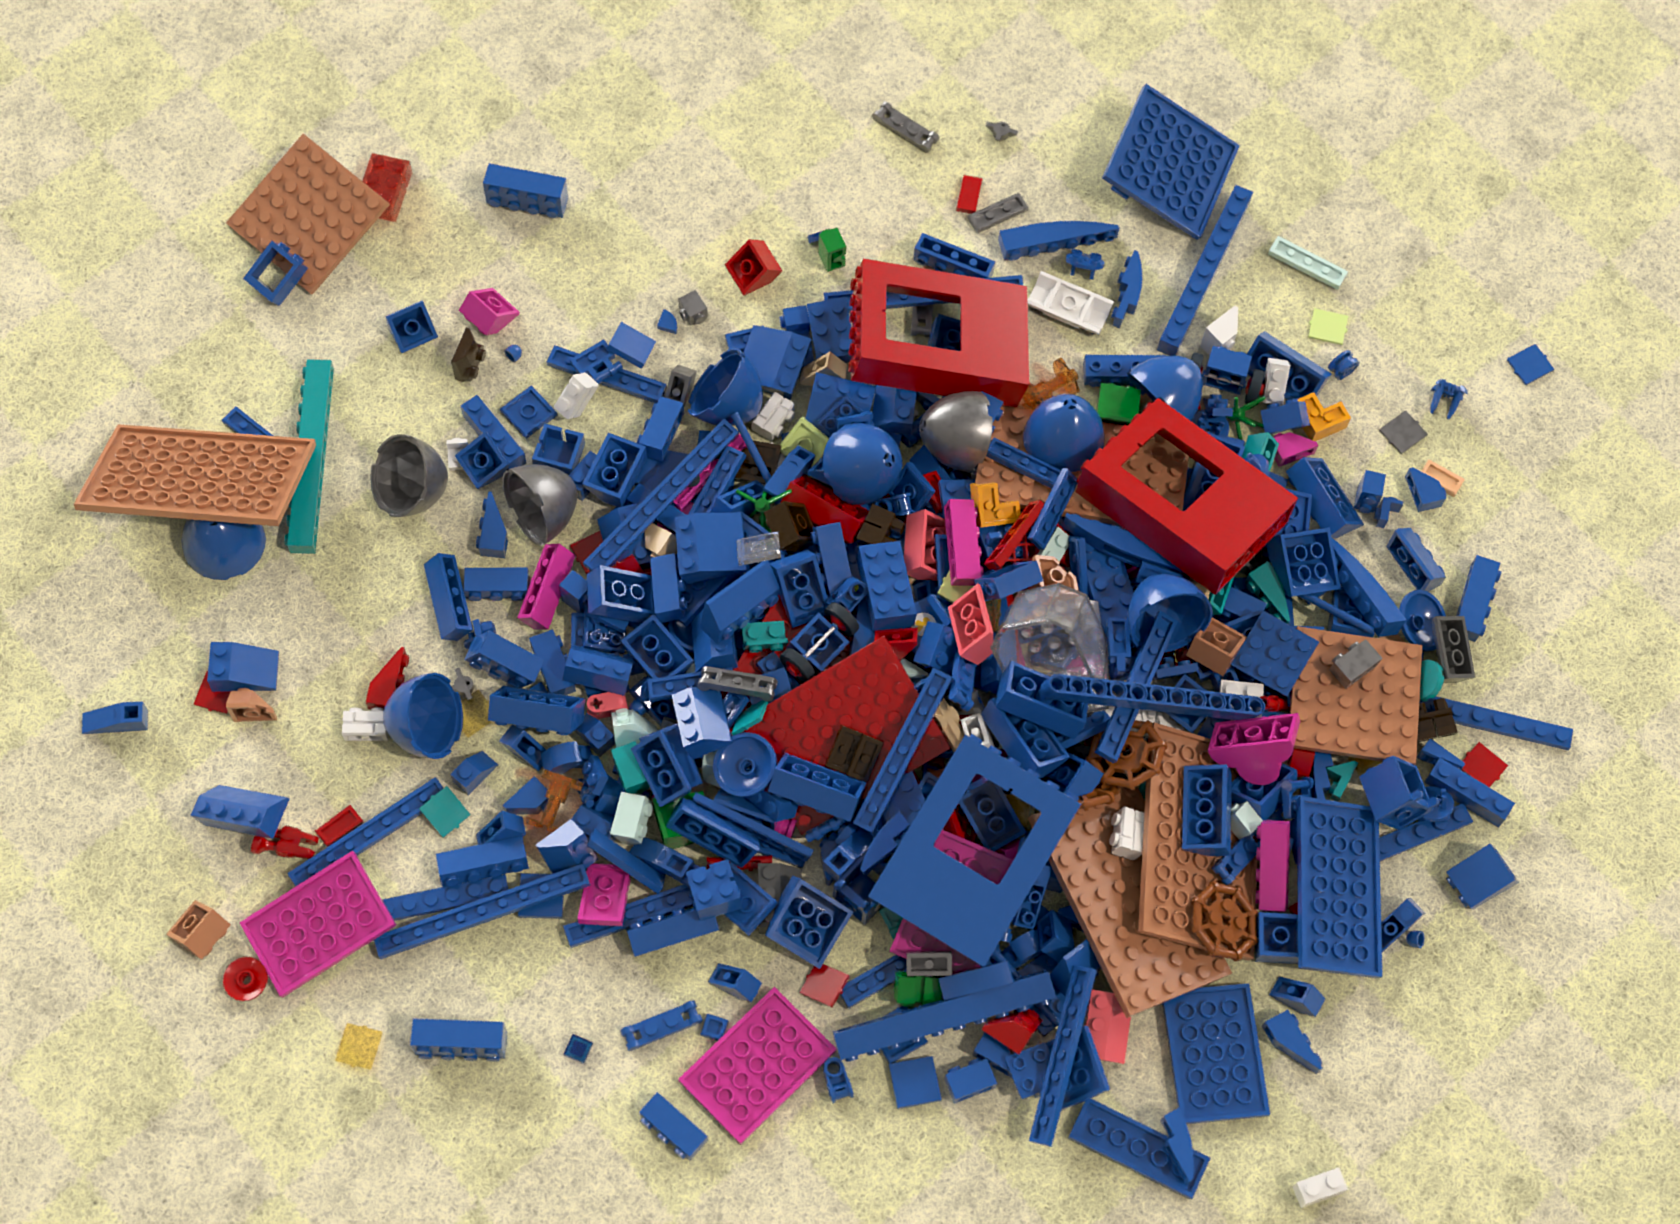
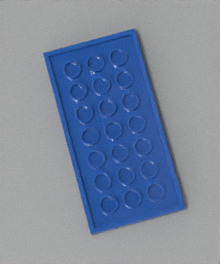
M1300 796L1297 798L1298 968L1379 979L1383 977L1379 822L1375 820L1370 806Z

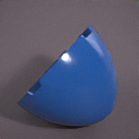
M732 348L720 355L722 359L715 365L710 364L694 386L688 401L691 404V409H688L690 415L716 426L723 419L732 426H736L731 418V415L736 412L739 413L743 423L750 422L758 415L762 408L763 391L758 372L750 359L739 348Z
M1176 355L1161 356L1146 360L1127 372V376L1136 389L1141 390V395L1147 394L1153 402L1157 398L1161 399L1192 421L1198 410L1203 389L1202 374L1194 361Z
M1060 394L1043 401L1036 407L1025 425L1023 443L1029 455L1060 470L1068 468L1071 472L1080 471L1081 466L1086 460L1090 461L1099 448H1104L1105 434L1098 412L1088 401L1077 395Z
M864 423L846 424L833 433L826 443L823 453L825 479L829 480L834 490L833 493L842 501L851 505L871 504L887 495L898 482L902 471L901 451L891 435L874 425Z
M187 519L181 539L182 550L187 563L198 574L213 580H228L231 577L246 574L258 563L265 549L266 535L263 525Z
M1160 573L1144 579L1136 588L1128 609V624L1133 642L1137 647H1142L1157 612L1162 611L1178 622L1165 652H1170L1191 643L1193 637L1202 630L1204 632L1211 622L1213 610L1206 595L1192 582L1173 574Z
M423 674L404 682L394 691L385 705L383 712L385 729L392 740L408 753L428 759L444 758L452 752L450 749L454 742L460 739L463 726V709L460 695L449 684L451 680L443 674Z

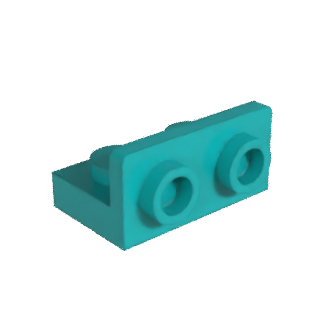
M784 621L748 623L741 629L743 650H749L750 653H758L762 649L781 651L788 644V639L785 636Z

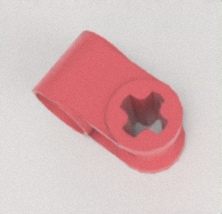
M611 692L592 695L587 700V713L598 720L612 717L611 713L617 709H628L626 697Z

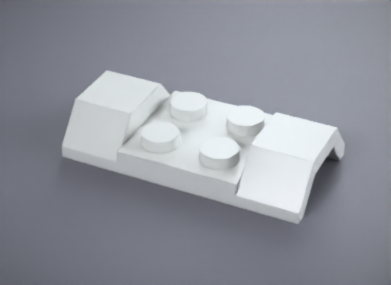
M1043 271L1040 272L1036 285L1027 299L1028 306L1042 311L1043 314L1097 335L1100 334L1114 303L1110 299Z

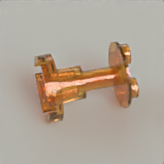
M1061 357L1053 362V370L1056 377L1048 382L1042 380L1035 385L1029 382V386L1023 396L1025 403L1022 406L1028 410H1035L1043 401L1053 397V392L1061 387L1069 394H1078L1080 388L1076 381L1079 379L1077 372L1074 369L1070 370Z
M543 769L541 777L550 780L545 795L549 799L542 819L538 820L526 816V823L543 828L545 825L548 826L547 831L554 832L559 828L553 825L560 804H565L570 788L581 791L584 783Z

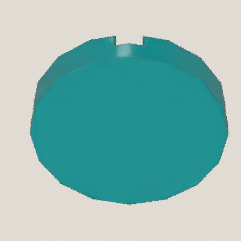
M1421 661L1419 701L1426 702L1429 698L1433 699L1442 688L1444 683L1443 668L1435 661Z

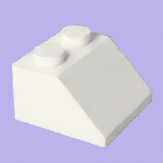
M1236 305L1206 327L1200 347L1208 355H1210L1213 346H1222L1227 350H1231L1234 346L1238 327V307Z

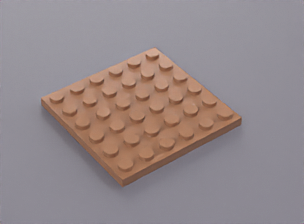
M303 133L228 219L226 224L261 253H263L271 241L278 244L283 242L290 248L289 252L292 255L296 253L305 260L303 264L308 267V270L299 280L298 284L312 295L390 204ZM279 252L272 260L286 274L293 266Z
M1297 626L1296 629L1319 641V644L1291 690L1289 714L1298 713L1300 717V725L1294 748L1381 762L1387 757L1396 756L1415 765L1422 645ZM1366 639L1383 659L1377 667L1345 689L1329 670L1333 665L1332 660L1340 653L1345 655L1349 652L1348 648L1353 643L1358 641L1360 644Z

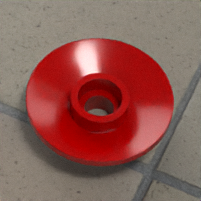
M241 957L234 960L226 968L223 976L225 991L230 997L238 1001L255 999L264 991L268 981L265 966L253 957ZM250 977L251 982L244 984L245 978Z

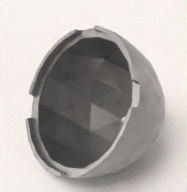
M978 391L953 393L938 400L924 413L919 426L920 436L926 448L939 462L951 469L971 473L975 471V466L978 463L984 461L991 442L993 423L992 417L988 415L987 406H990L987 397Z
M405 434L390 436L380 445L377 450L379 454L376 463L371 466L370 474L371 491L378 507L385 510L391 517H408L424 512L433 506L445 492L448 483L447 468L437 451L424 441Z
M538 464L514 467L503 473L504 495L508 507L514 508L519 518L516 523L533 543L539 546L549 543L567 526L574 513L578 496L574 481L569 475L559 469Z

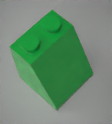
M1101 383L1096 411L1102 422L1128 426L1133 417L1139 413L1141 390L1132 386L1122 387L1116 386L1113 383Z
M702 791V792H697V793H699V794L705 796L703 791ZM696 792L688 793L682 798L692 801ZM653 798L654 814L663 845L676 849L694 844L691 840L666 827L674 807L682 798L662 807L659 806L656 798Z

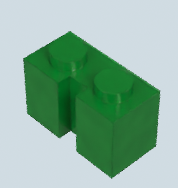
M838 227L825 229L819 233L818 254L827 272L844 267L846 263L844 255H846L847 246Z
M895 971L894 998L896 1002L900 1003L901 1006L909 1007L913 1006L915 1002H922L921 1005L941 1000L942 990L939 978L942 976H907V972Z

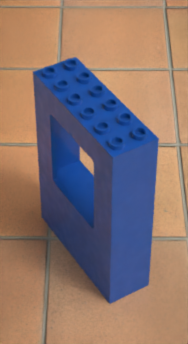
M971 734L970 737L965 735L868 897L985 967L1081 804L1077 802L1079 798L1068 791L1066 794L1058 790L1060 786L1048 780L1045 783L1039 779L1040 774L1030 768L1028 771L1020 768V762L1012 757H1009L1008 760L1000 756L1002 753L1000 750L991 745L989 748L982 745V739ZM976 774L983 776L1006 791L1010 788L1013 789L1011 794L1041 812L1040 817L999 884L993 883L934 847L936 839Z

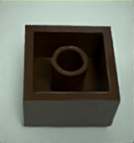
M783 501L764 512L766 524L771 529L774 537L773 542L779 550L801 552L813 545L810 532H813L812 527L814 526L805 504Z

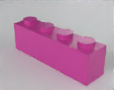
M949 499L944 506L951 586H975L974 580L983 576V567L980 566L982 552L981 547L978 546L980 531L979 527H976L978 510L974 506V500Z
M561 544L544 545L517 617L534 630L549 629L561 597L559 584L568 576L573 566L576 555Z
M1263 820L1261 826L1257 827V839H1261L1260 847H1257L1256 859L1260 860V869L1256 870V882H1260V889L1256 890L1255 901L1259 904V910L1286 911L1288 908L1290 821Z

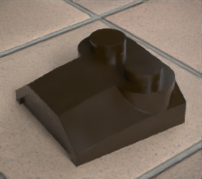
M467 327L451 360L455 380L460 382L472 381L473 378L476 379L479 372L478 365L480 361H484L486 356L484 345L476 343L470 328Z

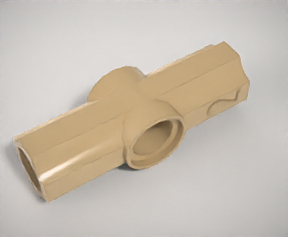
M943 697L933 718L952 751L955 752L965 734L959 724L960 718L957 711L952 706H949Z

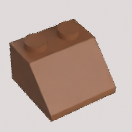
M1212 618L1207 629L1204 632L1201 630L1196 634L1186 656L1206 666L1213 672L1224 676L1247 637Z
M194 900L166 935L202 960L204 956H207L212 951L214 944L227 933V929L231 924L214 909Z

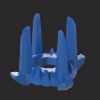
M1446 379L1437 380L1436 385L1431 389L1435 391L1430 407L1431 414L1436 410L1442 395L1443 397L1447 396L1448 399L1451 397L1453 399L1447 419H1450L1456 412L1460 400L1463 401L1464 393L1468 394L1466 387L1448 383Z

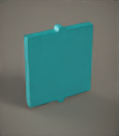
M762 700L742 711L735 721L731 734H739L761 722L768 702Z
M445 786L436 795H431V799L419 808L443 838L454 828H459V824L471 815L448 786Z

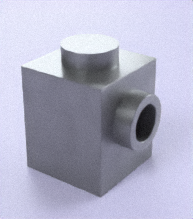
M696 290L678 298L679 313L683 321L687 320L690 326L706 320L708 308Z

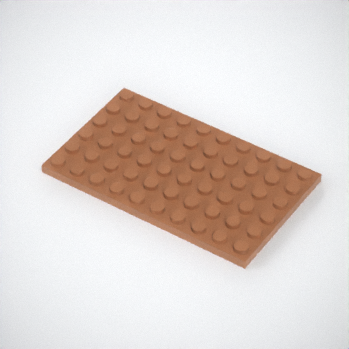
M1002 405L1000 409L1003 410L999 421L994 420L992 424L995 426V429L991 435V441L993 438H997L1027 453L1023 443V433L1025 425L1034 410ZM1102 422L1105 434L1104 447L1111 437L1118 435L1124 425ZM1155 434L1121 467L1183 511L1189 456L1159 434ZM985 457L984 461L978 464L975 483L979 485L998 483L999 503L1017 500L1019 501L1020 509L1024 510L1030 502L1041 500L1045 504L1052 490L988 457ZM1082 470L1072 473L1078 479V477L1082 473ZM1076 488L1062 514L1063 517H1065L1066 513L1077 514L1089 520H1098L1101 523L1121 526L1075 492Z
M118 424L76 498L74 507L75 510L279 526L314 452L316 442L315 439Z
M1154 722L1152 726L1161 739L1167 743V749L1164 751L1160 766L1161 773L1146 780L1138 933L1207 950L1195 932L1192 933L1191 930L1193 928V905L1191 901L1208 886L1209 882L1216 881L1219 884H1223L1221 876L1218 873L1215 874L1211 869L1222 856H1205L1182 849L1184 766L1220 764L1216 763L1209 755L1208 747L1211 739ZM1148 737V744L1153 743L1150 737ZM1149 751L1147 761L1153 763L1155 751ZM1229 768L1232 773L1233 782L1239 776L1236 768ZM1231 830L1232 847L1239 839ZM1255 836L1252 837L1255 840V842L1258 841V839ZM1256 856L1235 877V880L1229 884V886L1235 887L1238 885L1242 888L1241 892L1255 910ZM1219 893L1222 899L1229 897V894ZM1211 896L1205 901L1206 905L1212 902ZM1236 900L1235 903L1241 910V912L1246 913L1242 906L1239 904V902ZM1202 912V925H1203V921H1205V915L1203 916V912ZM1222 917L1223 921L1221 923L1226 925V920ZM1247 917V918H1245L1246 921H1247V926H1246V928H1244V931L1248 933V917ZM1241 938L1235 942L1237 948L1244 942ZM1225 943L1219 944L1220 948L1228 949L1227 945H1224ZM1254 945L1242 956L1243 960L1250 961L1254 959Z
M1137 786L1135 790L1121 787L1120 793L1115 796V801L1110 805L1102 804L1089 808V811L1078 809L1048 859L1126 1018L1232 974L1225 958L1211 957L1208 955V950L1138 933L1142 855L1136 860L1114 855L1111 853L1112 845L1109 843L1114 826L1111 825L1114 813L1122 807L1134 809V811L1145 813V801ZM1041 812L1028 818L1032 828L1040 817Z

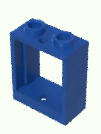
M271 241L243 279L270 302L280 306L308 270V267L303 264L305 261L296 253L292 255L289 252L290 248L283 242L278 244ZM279 252L293 266L273 291L259 277Z
M1037 561L1016 562L974 581L976 584L981 585L984 600L1002 599L1042 582L1043 578Z

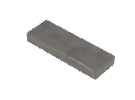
M1018 192L968 215V220L978 234L1028 211L1029 207Z

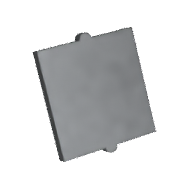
M1406 410L1379 430L1388 439V443L1392 444L1400 454H1403L1428 435L1419 425V421H1415Z

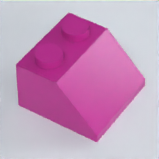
M494 288L469 291L459 309L465 319L472 322L479 332L484 335L497 334L520 314Z

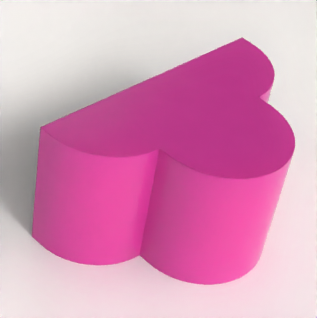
M1293 713L1215 723L1208 747L1209 755L1220 765L1227 764L1229 768H1236L1239 775L1249 783L1256 785L1270 784L1278 778L1282 762L1289 759L1293 753L1300 725L1299 714Z

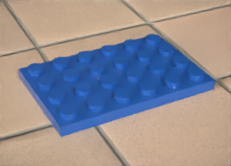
M1249 983L1202 987L1162 1003L1177 1105L1186 1124L1269 1117L1270 1108Z

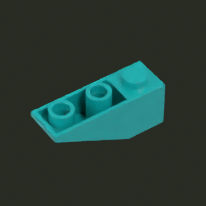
M1267 561L1248 574L1245 581L1246 587L1259 600L1267 603L1265 609L1271 615L1289 624L1290 617L1283 584L1273 566Z

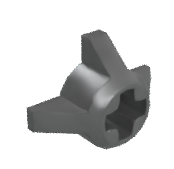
M987 121L985 125L993 133L996 141L1017 136L1018 130L1011 129L1005 122H997L995 124Z
M460 667L455 669L457 678L451 687L460 696H466L467 700L473 699L471 695L474 691L473 680L468 676H463Z

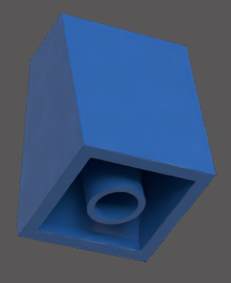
M1491 843L1446 871L1449 875L1446 880L1453 889L1457 887L1461 893L1459 896L1460 901L1465 907L1469 906L1471 909H1475L1519 883L1502 856Z

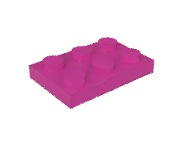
M592 864L587 868V875L591 886L583 888L578 923L622 926L631 876L616 865Z

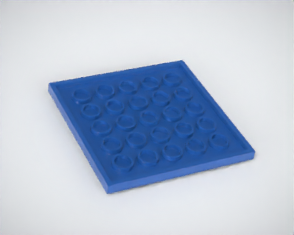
M1145 84L1141 88L1102 179L1198 240L1202 237L1240 145L1148 84Z

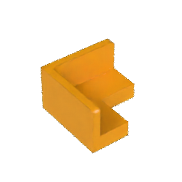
M1314 392L1298 399V402H1306L1310 426L1302 428L1310 440L1317 441L1347 428L1351 417L1342 401L1323 408Z
M998 483L970 484L971 500H974V506L978 510L976 526L982 528L1014 523L1020 516L1019 501L999 503Z

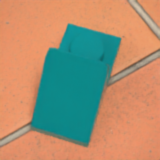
M1351 761L1326 768L1328 778L1334 781L1328 791L1332 794L1329 800L1339 801L1358 762Z

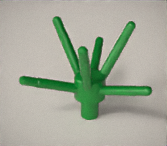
M1265 396L1238 408V397L1234 398L1233 415L1225 417L1235 422L1238 439L1243 440L1239 422H1243L1251 427L1256 425L1264 428L1262 423L1245 417V411L1265 400Z
M789 489L769 500H766L767 492L763 491L762 498L758 500L740 490H736V493L755 504V510L748 517L752 519L760 512L761 526L766 529L764 512L771 509V503L792 493V490Z

